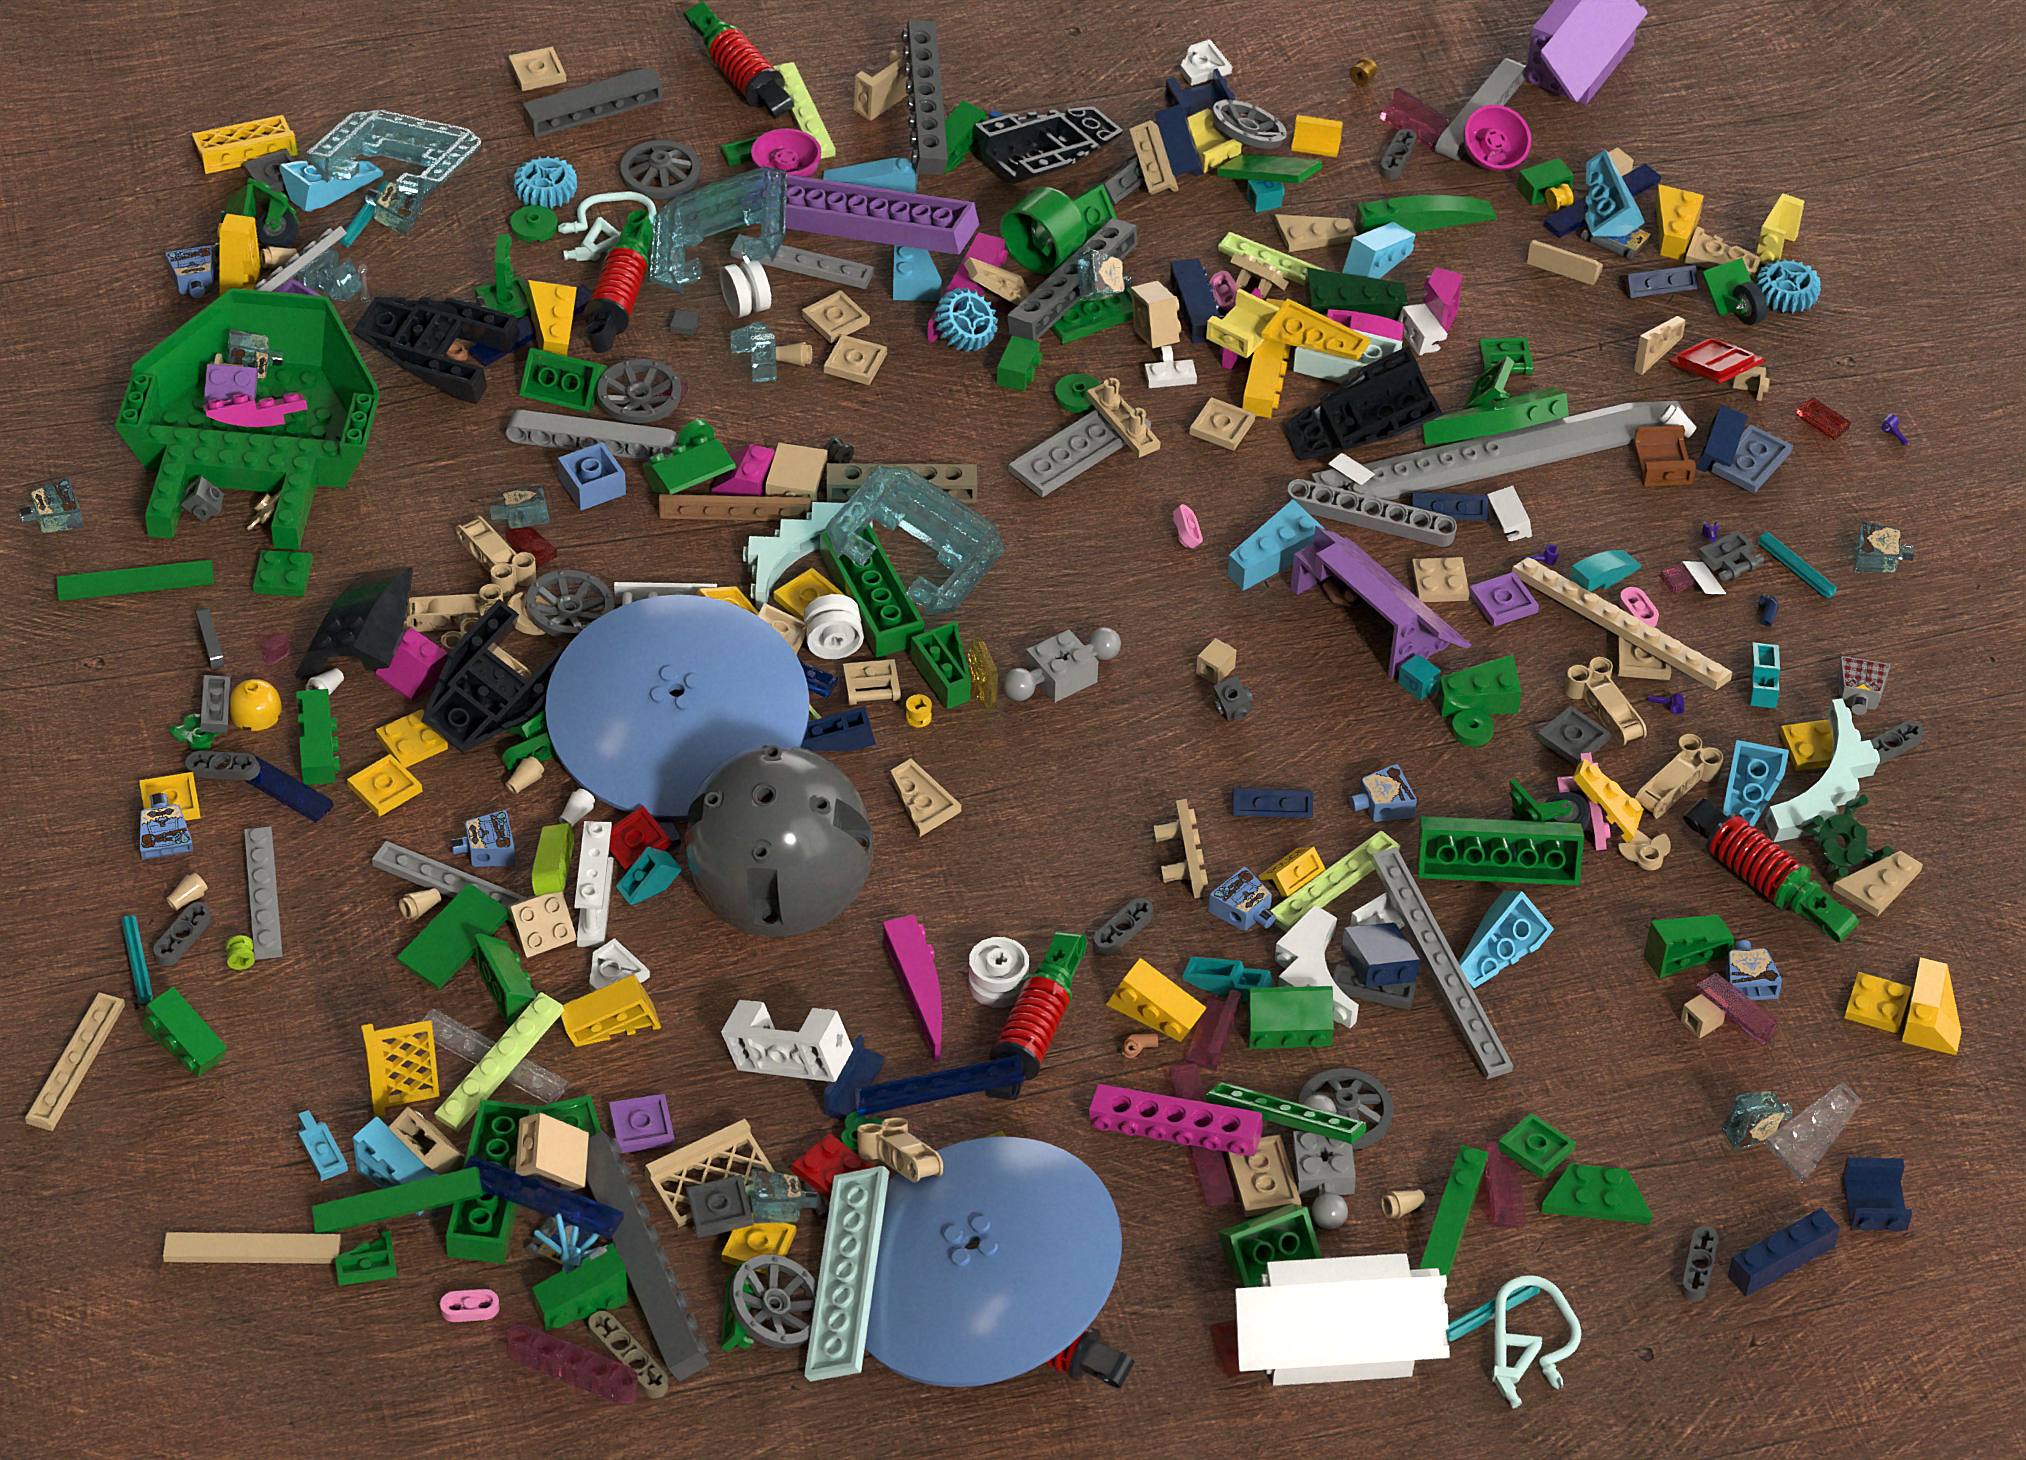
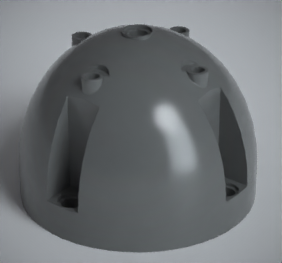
M761 745L736 753L715 767L703 780L688 810L689 823L684 846L688 868L696 890L704 903L716 916L740 930L763 936L784 937L819 928L839 916L851 905L861 892L869 876L874 855V841L864 802L852 781L833 762L809 749L794 746L791 750L780 749L777 745ZM767 797L773 798V799H772L770 802H768V803H762V802H761L762 799H764V798H767ZM770 917L777 918L773 923L765 922Z

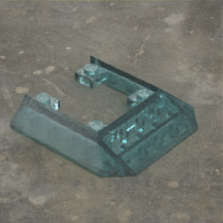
M378 110L351 113L307 152L306 157L327 184L334 177L339 180L352 179L359 172L360 163L353 162V160L361 153L365 156L381 155L426 166L428 168L420 176L403 173L395 181V190L403 191L406 195L417 194L418 203L445 183L483 146V142L466 128Z
M763 166L675 197L654 216L649 276L651 282L683 293L684 284H692L702 278V264L699 258L685 262L686 247L696 246L704 241V237L745 223L747 225L762 223L761 237L743 242L742 255L746 263L753 260L759 261L768 255L773 263L786 234V170Z
M879 466L826 526L836 558L838 559L844 554L861 566L870 559L877 548L859 536L873 519H876L892 531L899 526L939 552L936 559L947 568L954 571L941 588L919 576L905 594L916 603L927 608L923 616L955 612L1006 550L994 523L913 470Z

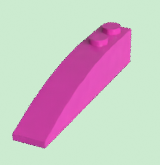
M978 232L944 295L954 289L960 288L962 290L967 287L970 292L977 290L978 296L983 295L987 288L969 278L964 263L971 257L1000 268L1001 263L1004 264L1008 255V251L1005 250V239ZM958 305L953 306V312L956 313ZM935 312L928 322V341L933 342L943 334L942 331L936 330L939 323L934 321L937 315Z
M914 914L883 922L884 944L935 1062L940 1061L942 1003L938 975L933 961L935 959L933 947L931 944L926 943L925 929L922 924H918Z

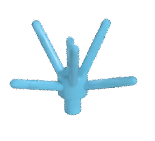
M579 1212L575 1213L569 1246L560 1214L556 1215V1221L562 1248L539 1230L534 1231L538 1238L561 1255L560 1261L564 1263L562 1271L565 1269L566 1273L573 1271L575 1265H580L582 1258L590 1256L597 1249L587 1250L607 1227L603 1223L581 1248L575 1247L580 1221Z

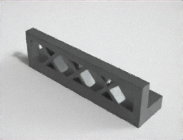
M1137 152L1089 186L1088 189L1097 184H1103L1112 205L1143 184L1145 178Z

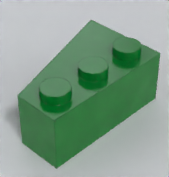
M962 100L958 106H955L944 121L948 158L944 174H947L965 160L964 155L969 151L976 152L979 149L974 124L987 121L985 111L965 100Z
M957 621L911 637V659L947 710L970 701L971 678L966 656H964L963 643L960 638Z
M1513 654L1440 677L1438 703L1441 717H1455L1457 713L1466 709L1481 710L1488 715L1518 713L1522 691Z
M328 689L296 691L303 784L336 783L335 772H340L339 756H334V752H339L338 736H333V733L338 732L337 717H331Z
M1719 915L1655 920L1650 922L1644 957L1658 978L1661 979L1728 956V953L1732 950L1734 936Z
M174 987L147 1004L142 1029L181 1062L187 1071L199 1077L224 1059L227 1047Z
M614 1243L606 1246L607 1252L593 1260L589 1256L581 1260L583 1265L575 1270L566 1273L564 1269L532 1287L533 1305L545 1331L561 1328L576 1320L590 1318L592 1314L598 1311L616 1309L628 1303L626 1268Z

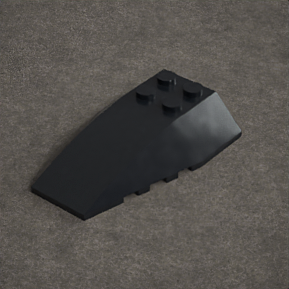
M1094 106L1066 109V113L1049 110L1047 115H1038L1037 112H1027L1025 117H1019L1018 114H1008L974 124V131L983 159L1012 184L1066 168L1101 149L1123 133L1120 127Z
M1409 346L1364 366L1357 371L1358 375L1350 381L1346 379L1340 383V388L1330 395L1326 393L1319 398L1321 402L1312 408L1308 406L1283 424L1299 461L1334 455L1396 437L1443 415Z
M412 567L366 572L354 580L336 599L324 617L295 673L296 678L320 675L328 658L358 655L365 670L389 668L405 635L404 621H407L406 606L409 605L408 592L411 591Z

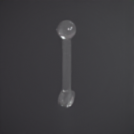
M361 264L358 267L361 273L363 292L360 297L363 303H368L370 301L366 282L368 268L365 264Z

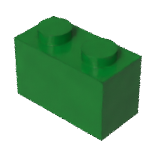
M1560 158L1519 171L1517 189L1532 206L1546 201L1545 192L1548 188L1554 187L1556 189L1559 185L1565 183L1572 191L1574 174Z
M1012 335L997 367V385L1025 391L1028 383H1032L1034 380L1036 366L1040 367L1043 353L1040 352V342Z

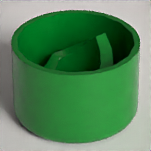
M1043 186L1033 189L1009 209L1000 220V235L1002 239H1005L1007 251L1021 266L1037 274L1053 272L1081 248L1086 239L1087 228L1080 209L1066 194L1052 187Z

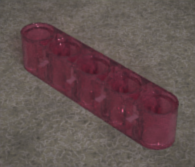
M516 1324L507 1331L508 1355L513 1361L621 1405H630L638 1399V1374L633 1368L528 1325Z

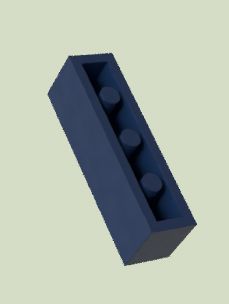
M1199 258L1173 261L1170 266L1169 280L1179 301V307L1192 343L1210 342V340L1206 339L1208 320L1212 316L1221 320L1224 317L1219 315L1217 299H1213L1212 284L1207 282L1206 268L1201 266Z
M1821 1207L1733 1256L1728 1278L1747 1297L1834 1248L1840 1227Z

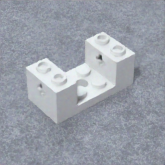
M739 1000L721 1031L734 1063L740 1071L836 1082L853 1050L838 1012L830 1009L812 1008L799 1032L775 1030L764 1002Z

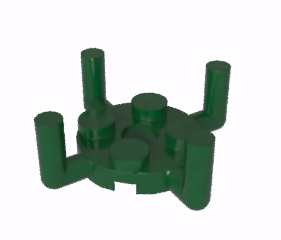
M1860 795L1847 801L1843 814L1833 815L1826 820L1822 816L1817 815L1801 824L1803 831L1815 836V846L1819 848L1822 854L1820 857L1828 864L1825 879L1829 883L1847 877L1848 870L1846 867L1859 863L1863 857L1877 862L1893 854L1890 846H1885L1876 851L1868 848L1867 829L1853 818L1855 809L1868 803L1866 795ZM1837 835H1841L1844 838V848L1837 844Z

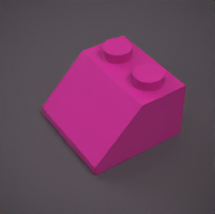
M1435 267L1432 275L1427 276L1424 289L1427 290V293L1423 297L1422 304H1426L1446 333H1448L1458 312L1463 275Z
M750 444L729 455L734 461L736 468L718 475L711 493L721 496H763L774 459V449Z
M411 627L405 631V635L390 667L377 669L375 675L406 699L413 702L437 684L448 658V653Z

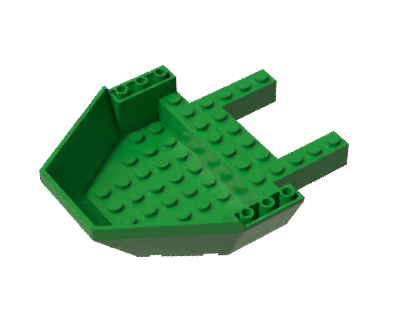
M230 288L133 364L131 368L132 374L115 428L146 470L159 471L145 513L148 537L174 538L183 509L180 503L185 487L202 476L217 488L270 493L281 491L271 525L274 548L299 550L316 487L345 488L366 450L379 401L377 385L329 297ZM235 331L243 334L242 339L249 338L252 335L267 337L265 354L268 355L266 372L264 378L257 379L255 404L264 398H274L276 400L284 398L283 395L287 393L297 392L298 395L302 394L306 399L308 409L283 414L285 424L266 427L232 425L207 417L206 414H203L202 405H204L207 364L215 361L216 354H222L223 364H229L226 361L233 341L229 335L235 333ZM252 342L251 345L243 346V349L245 347V350L253 352L251 350ZM235 357L231 358L230 364L235 362ZM242 358V364L244 367H248V363L254 362H248L247 360H244L246 358ZM273 358H283L282 366L272 365Z

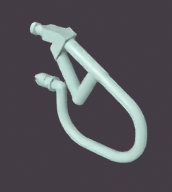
M636 192L597 194L588 197L579 205L577 210L579 223L577 221H574V223H562L558 226V231L567 234L586 230L588 225L585 212L588 207L600 202L638 201L647 207L651 224L656 220V207L651 199ZM599 217L581 243V247H576L572 251H563L564 260L595 261L600 258L601 253L616 245L620 239L621 232L619 233L603 218ZM601 230L611 237L597 245L594 244Z
M1533 1275L1520 1276L1507 1282L1499 1290L1495 1303V1366L1492 1371V1382H1495L1502 1396L1509 1400L1512 1408L1522 1404L1521 1399L1516 1394L1514 1383L1520 1380L1540 1350L1542 1337L1506 1333L1505 1305L1508 1295L1515 1289L1523 1286L1540 1287L1552 1296L1570 1326L1571 1337L1568 1344L1560 1350L1541 1357L1539 1361L1543 1368V1374L1547 1376L1549 1383L1554 1388H1562L1563 1379L1553 1363L1570 1356L1577 1349L1581 1339L1579 1321L1561 1291L1547 1279ZM1506 1345L1527 1347L1514 1368L1506 1367Z

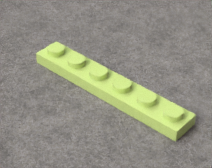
M794 62L773 66L775 70H778L783 75L785 80L784 90L794 102L795 107L789 111L798 130L810 134L818 141L821 147V159L835 156V147Z
M540 992L435 1112L436 1119L459 1132L478 1110L480 1100H487L564 1012L563 1005Z

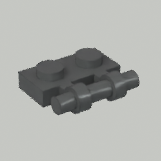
M1739 530L1700 548L1698 556L1713 571L1721 567L1724 569V571L1719 573V578L1722 582L1729 579L1734 580L1740 577L1741 573L1745 571L1751 572L1757 569L1758 565L1764 563V557L1761 554L1756 556L1751 554L1754 545ZM1740 559L1742 562L1736 565L1734 561Z

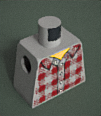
M1841 656L1837 673L1840 699H1843L1845 705L1852 706L1851 710L1854 714L1863 715L1867 712V709H1877L1886 686L1891 664Z

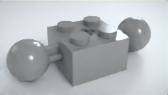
M1102 627L1092 632L1088 644L1083 645L1068 629L1026 649V669L1015 668L1010 670L1003 679V691L1008 698L1014 701H1024L1032 696L1036 684H1038L1054 703L1097 683L1099 662L1097 659L1110 660L1114 658L1121 648L1120 637L1113 629Z
M1311 1095L1302 1103V1105L1309 1108L1336 1114L1335 1104L1325 1095ZM1293 1131L1292 1150L1300 1198L1317 1197L1311 1209L1313 1220L1317 1225L1324 1229L1338 1228L1345 1222L1348 1215L1347 1204L1339 1195L1355 1193L1356 1175L1352 1144L1307 1131Z

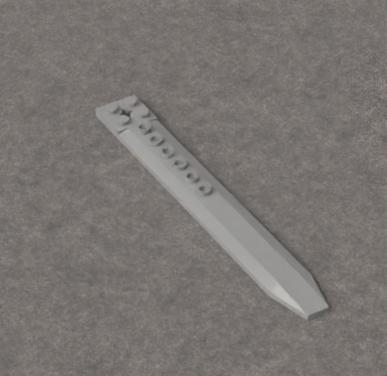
M1678 401L1625 403L1521 429L1363 464V467L1375 474L1363 485L1358 484L1337 469L1313 473L1311 475V482L1343 489L1340 487L1348 488L1347 491L1389 501L1410 496L1411 493L1428 492L1632 444L1636 428L1663 426V422L1659 420V417L1668 405L1678 406L1682 411L1683 409ZM1343 505V506H1342V507L1345 508V509H1350V508H1352V507L1349 506V505Z

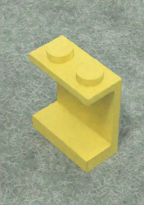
M1208 108L1188 117L1204 173L1227 163L1241 154L1242 142L1236 139L1228 141L1213 128V121L1210 116L1211 110Z
M1782 193L1761 229L1756 256L1761 258L1760 264L1766 265L1767 263H1773L1774 260L1780 262L1784 239L1794 242L1798 236L1805 201Z
M1239 289L1236 294V306L1222 320L1215 316L1208 320L1206 339L1248 358L1264 342L1265 339L1262 338L1261 332L1280 308Z

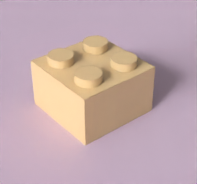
M1159 281L1131 287L1135 332L1152 348L1179 342L1181 324L1177 318V311L1179 310L1177 297L1171 294Z

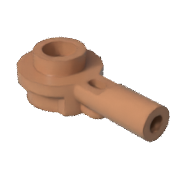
M453 342L444 357L464 362L468 356L462 344Z

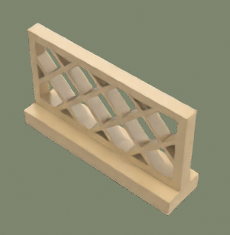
M746 1119L645 1166L644 1179L649 1187L652 1186L677 1228L693 1221L692 1212L680 1217L675 1209L677 1201L689 1204L688 1197L680 1195L683 1184L689 1186L704 1184L708 1172L723 1176V1179L742 1175L730 1171L732 1161L748 1165L746 1175H742L747 1195L757 1191L758 1188H762V1179H759L757 1188L756 1178L749 1177L752 1166L762 1168L765 1172L771 1173V1178H778L750 1133L751 1127ZM748 1143L753 1151L751 1158L736 1155V1149ZM716 1157L729 1159L726 1170L710 1166L712 1159ZM693 1168L704 1171L701 1182L685 1178L687 1171ZM769 1179V1180H770V1183L772 1184L773 1182H776L778 1179H773V1180H772V1179ZM667 1180L678 1182L679 1186L676 1194L664 1191L661 1183Z

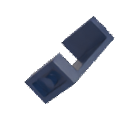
M1218 68L1213 69L1212 84L1181 89L1175 77L1166 79V100L1170 107L1181 104L1186 111L1187 118L1207 108L1212 111L1214 104L1218 101L1236 100L1234 92L1230 91L1226 78L1222 77Z
M1903 1158L1846 1159L1842 1176L1851 1230H1890L1894 1232L1908 1230L1912 1209H1905L1901 1185L1905 1168Z

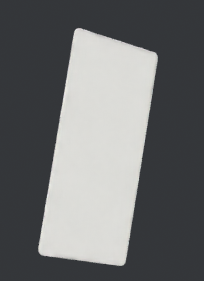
M1343 453L1329 463V465L1360 485H1363L1375 475Z

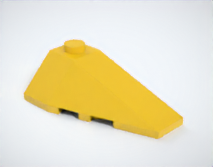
M1920 957L1902 1042L1956 1055L1961 1036V1027L1948 965Z

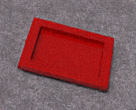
M1716 338L1702 341L1669 359V364L1718 384L1764 363L1763 357Z

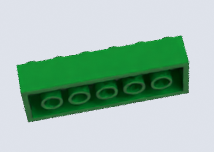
M868 520L821 532L820 555L839 590L857 603L863 634L875 657L878 658L911 648V637L924 633L925 623Z
M1420 816L1416 864L1418 878L1580 886L1584 844L1581 823Z
M480 1100L463 1170L472 1167L479 1169L483 1197L454 1203L446 1234L449 1258L505 1264L525 1180H519L511 1173L509 1161L511 1157L517 1154L520 1118L537 1114V1106Z

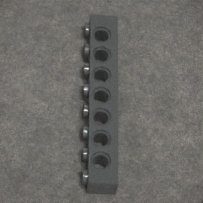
M909 19L907 27L902 29L901 40L905 42L903 59L907 60L904 67V76L908 77L906 81V94H909L907 111H911L908 127L912 128L910 146L914 147L911 153V163H915L916 173L944 175L948 158L936 21Z
M1112 218L1102 226L1096 234L1089 238L1081 248L1009 313L1007 318L1009 335L1034 341L1038 340L1083 297L1081 287L1085 286L1081 270L1079 278L1078 260L1082 258L1084 261H1089V273L1091 272L1089 288L1092 289L1096 285L1094 278L1096 277L1097 279L1093 250L1096 251L1098 265H1100V253L1103 254V261L1105 259L1108 260L1109 256L1122 260L1138 245L1136 225Z

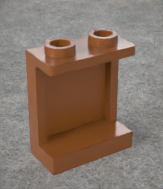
M1683 425L1636 428L1633 447L1644 487L1693 484L1696 464L1694 460H1689L1684 443L1685 428Z

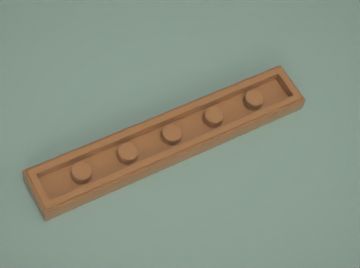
M659 495L660 518L807 520V512H811V498Z

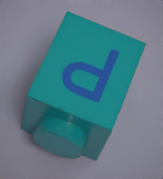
M1248 180L1247 200L1255 213L1282 206V197L1285 196L1282 183Z
M1417 654L1400 666L1398 684L1421 701L1429 694L1432 695L1438 690L1441 670Z

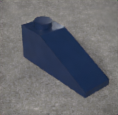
M863 706L809 721L800 747L811 751H854L876 745L866 707Z

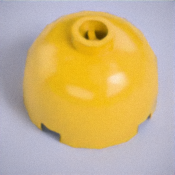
M261 679L243 681L236 686L230 695L229 714L232 722L241 729H243V726L251 727V731L268 729L276 724L278 716L282 713V703L278 691L267 681Z

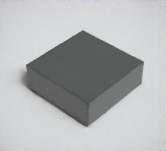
M676 310L670 324V332L694 336L700 320V313Z

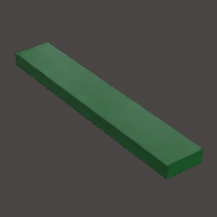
M212 560L57 576L59 601L214 584Z
M1220 1082L1206 1094V1103L1262 1113V1119L1353 1144L1366 1132V1123L1309 1108L1302 1104Z
M472 1167L314 1205L312 1210L315 1233H333L483 1197L479 1169Z

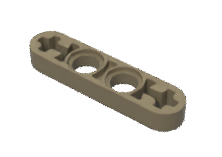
M598 1311L592 1314L589 1318V1333L598 1345L644 1395L653 1399L664 1396L668 1390V1376L665 1371L612 1314L606 1311ZM607 1324V1331L602 1326ZM617 1340L625 1341L628 1344L621 1350L614 1349L611 1346ZM639 1359L644 1361L645 1365L642 1368L634 1369L629 1366V1363ZM649 1373H650V1378H651V1380H652L653 1382L658 1383V1382L660 1381V1385H659V1386H657L656 1384H651V1385H650V1380H649V1377L647 1376Z

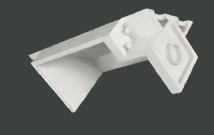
M1407 1253L1267 1262L1266 1274H1261V1287L1236 1288L1239 1370H1265L1266 1374H1271L1273 1386L1412 1377L1415 1360L1450 1358L1445 1332L1446 1328H1448V1310L1444 1299L1446 1275L1440 1276L1439 1268L1410 1270Z

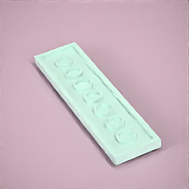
M885 1166L834 1176L804 1374L809 1381L861 1373L889 1171Z

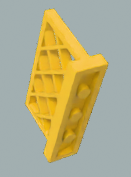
M283 115L192 133L194 144L203 162L205 174L242 167L245 162L283 149H287L291 156L298 155L295 134L293 130L290 131ZM240 137H245V138H247V139H246V140H242V139H239V138H240Z
M431 1020L374 1031L373 1023L361 1026L369 1096L374 1117L386 1115L385 1107L439 1097ZM426 1032L419 1039L412 1037L415 1033ZM396 1038L392 1044L382 1042L385 1039ZM405 1042L411 1044L406 1051L399 1048ZM420 1048L426 1050L421 1057L414 1054ZM391 1054L399 1056L393 1062L386 1060ZM407 1060L414 1062L408 1068L401 1066ZM421 1066L429 1068L423 1074L416 1072ZM393 1072L400 1074L396 1079L388 1077ZM408 1078L415 1079L410 1085L403 1083ZM424 1083L432 1086V1088L418 1089ZM395 1089L402 1091L400 1094L388 1096Z

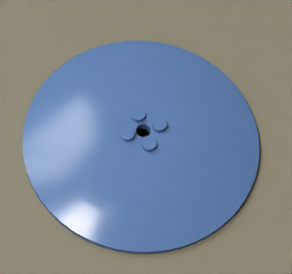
M666 595L646 598L623 605L606 613L583 629L570 642L554 667L547 689L545 711L548 733L557 757L573 779L586 791L601 801L629 813L644 806L653 818L688 819L690 804L703 780L727 758L740 751L761 745H777L780 749L791 750L794 746L800 747L802 745L809 719V692L806 677L798 657L788 642L766 621L754 613L726 601L695 595ZM680 689L684 693L679 697H674L670 692Z
M1019 1137L979 1138L942 1148L936 1151L943 1162V1174L941 1176L931 1175L923 1177L914 1183L898 1173L888 1181L864 1349L880 1364L891 1371L911 1380L944 1387H968L1000 1382L1032 1370L1063 1351L1085 1331L1104 1306L1118 1274L1122 1251L1121 1225L1116 1207L1108 1190L1091 1168L1074 1155L1045 1142ZM971 1242H980L977 1248L972 1250L966 1249Z

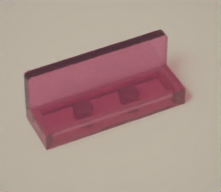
M1399 87L1394 89L1393 103L1381 110L1380 118L1399 130H1413L1417 135L1416 141L1431 150L1436 148L1439 137L1450 123V119Z
M1718 973L1698 983L1697 991L1724 1011L1728 1018L1763 1046L1771 1041L1778 1025V1021Z
M1230 990L1226 1002L1211 998L1207 1000L1206 1009L1200 1018L1187 1052L1186 1063L1217 1071L1240 1010L1241 992Z
M1486 1142L1484 1151L1489 1153L1485 1178L1492 1228L1525 1227L1526 1216L1519 1164L1507 1155H1499L1497 1142Z

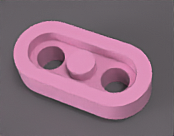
M1220 271L1212 276L1209 283L1212 284L1213 296L1217 299L1219 307L1225 312H1230L1236 306V294L1239 289L1234 278L1227 271Z
M1184 504L1180 505L1173 511V521L1179 533L1178 539L1183 546L1195 548L1203 541L1197 518L1189 507Z
M1636 587L1625 588L1621 592L1619 601L1622 609L1646 624L1655 627L1658 622L1659 612L1647 595Z
M488 1289L452 1291L445 1294L440 1301L441 1314L444 1319L450 1322L488 1320L495 1317L499 1312V1298L495 1292Z

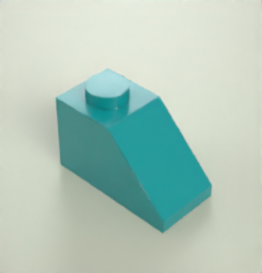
M647 847L616 887L630 905H634L666 890L682 869L669 852Z

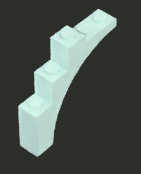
M812 502V512H807V520L781 519L780 529L775 530V537L749 536V546H744L743 562H748V572H752V580H756V584L751 583V599H756V609H761L764 603L767 604L769 594L775 582L789 566L799 558L820 549L821 532L868 520L872 527L873 504Z
M1842 698L1832 700L1827 712L1833 742L1830 767L1822 778L1805 793L1790 801L1770 806L1765 817V823L1773 842L1812 835L1802 830V822L1817 815L1822 816L1826 820L1833 815L1839 814L1837 806L1845 805L1847 801L1855 798L1857 792H1859L1857 778L1873 776L1880 762L1879 753L1873 748L1871 741H1861L1860 733L1854 728L1852 723L1851 711L1848 707L1846 708Z

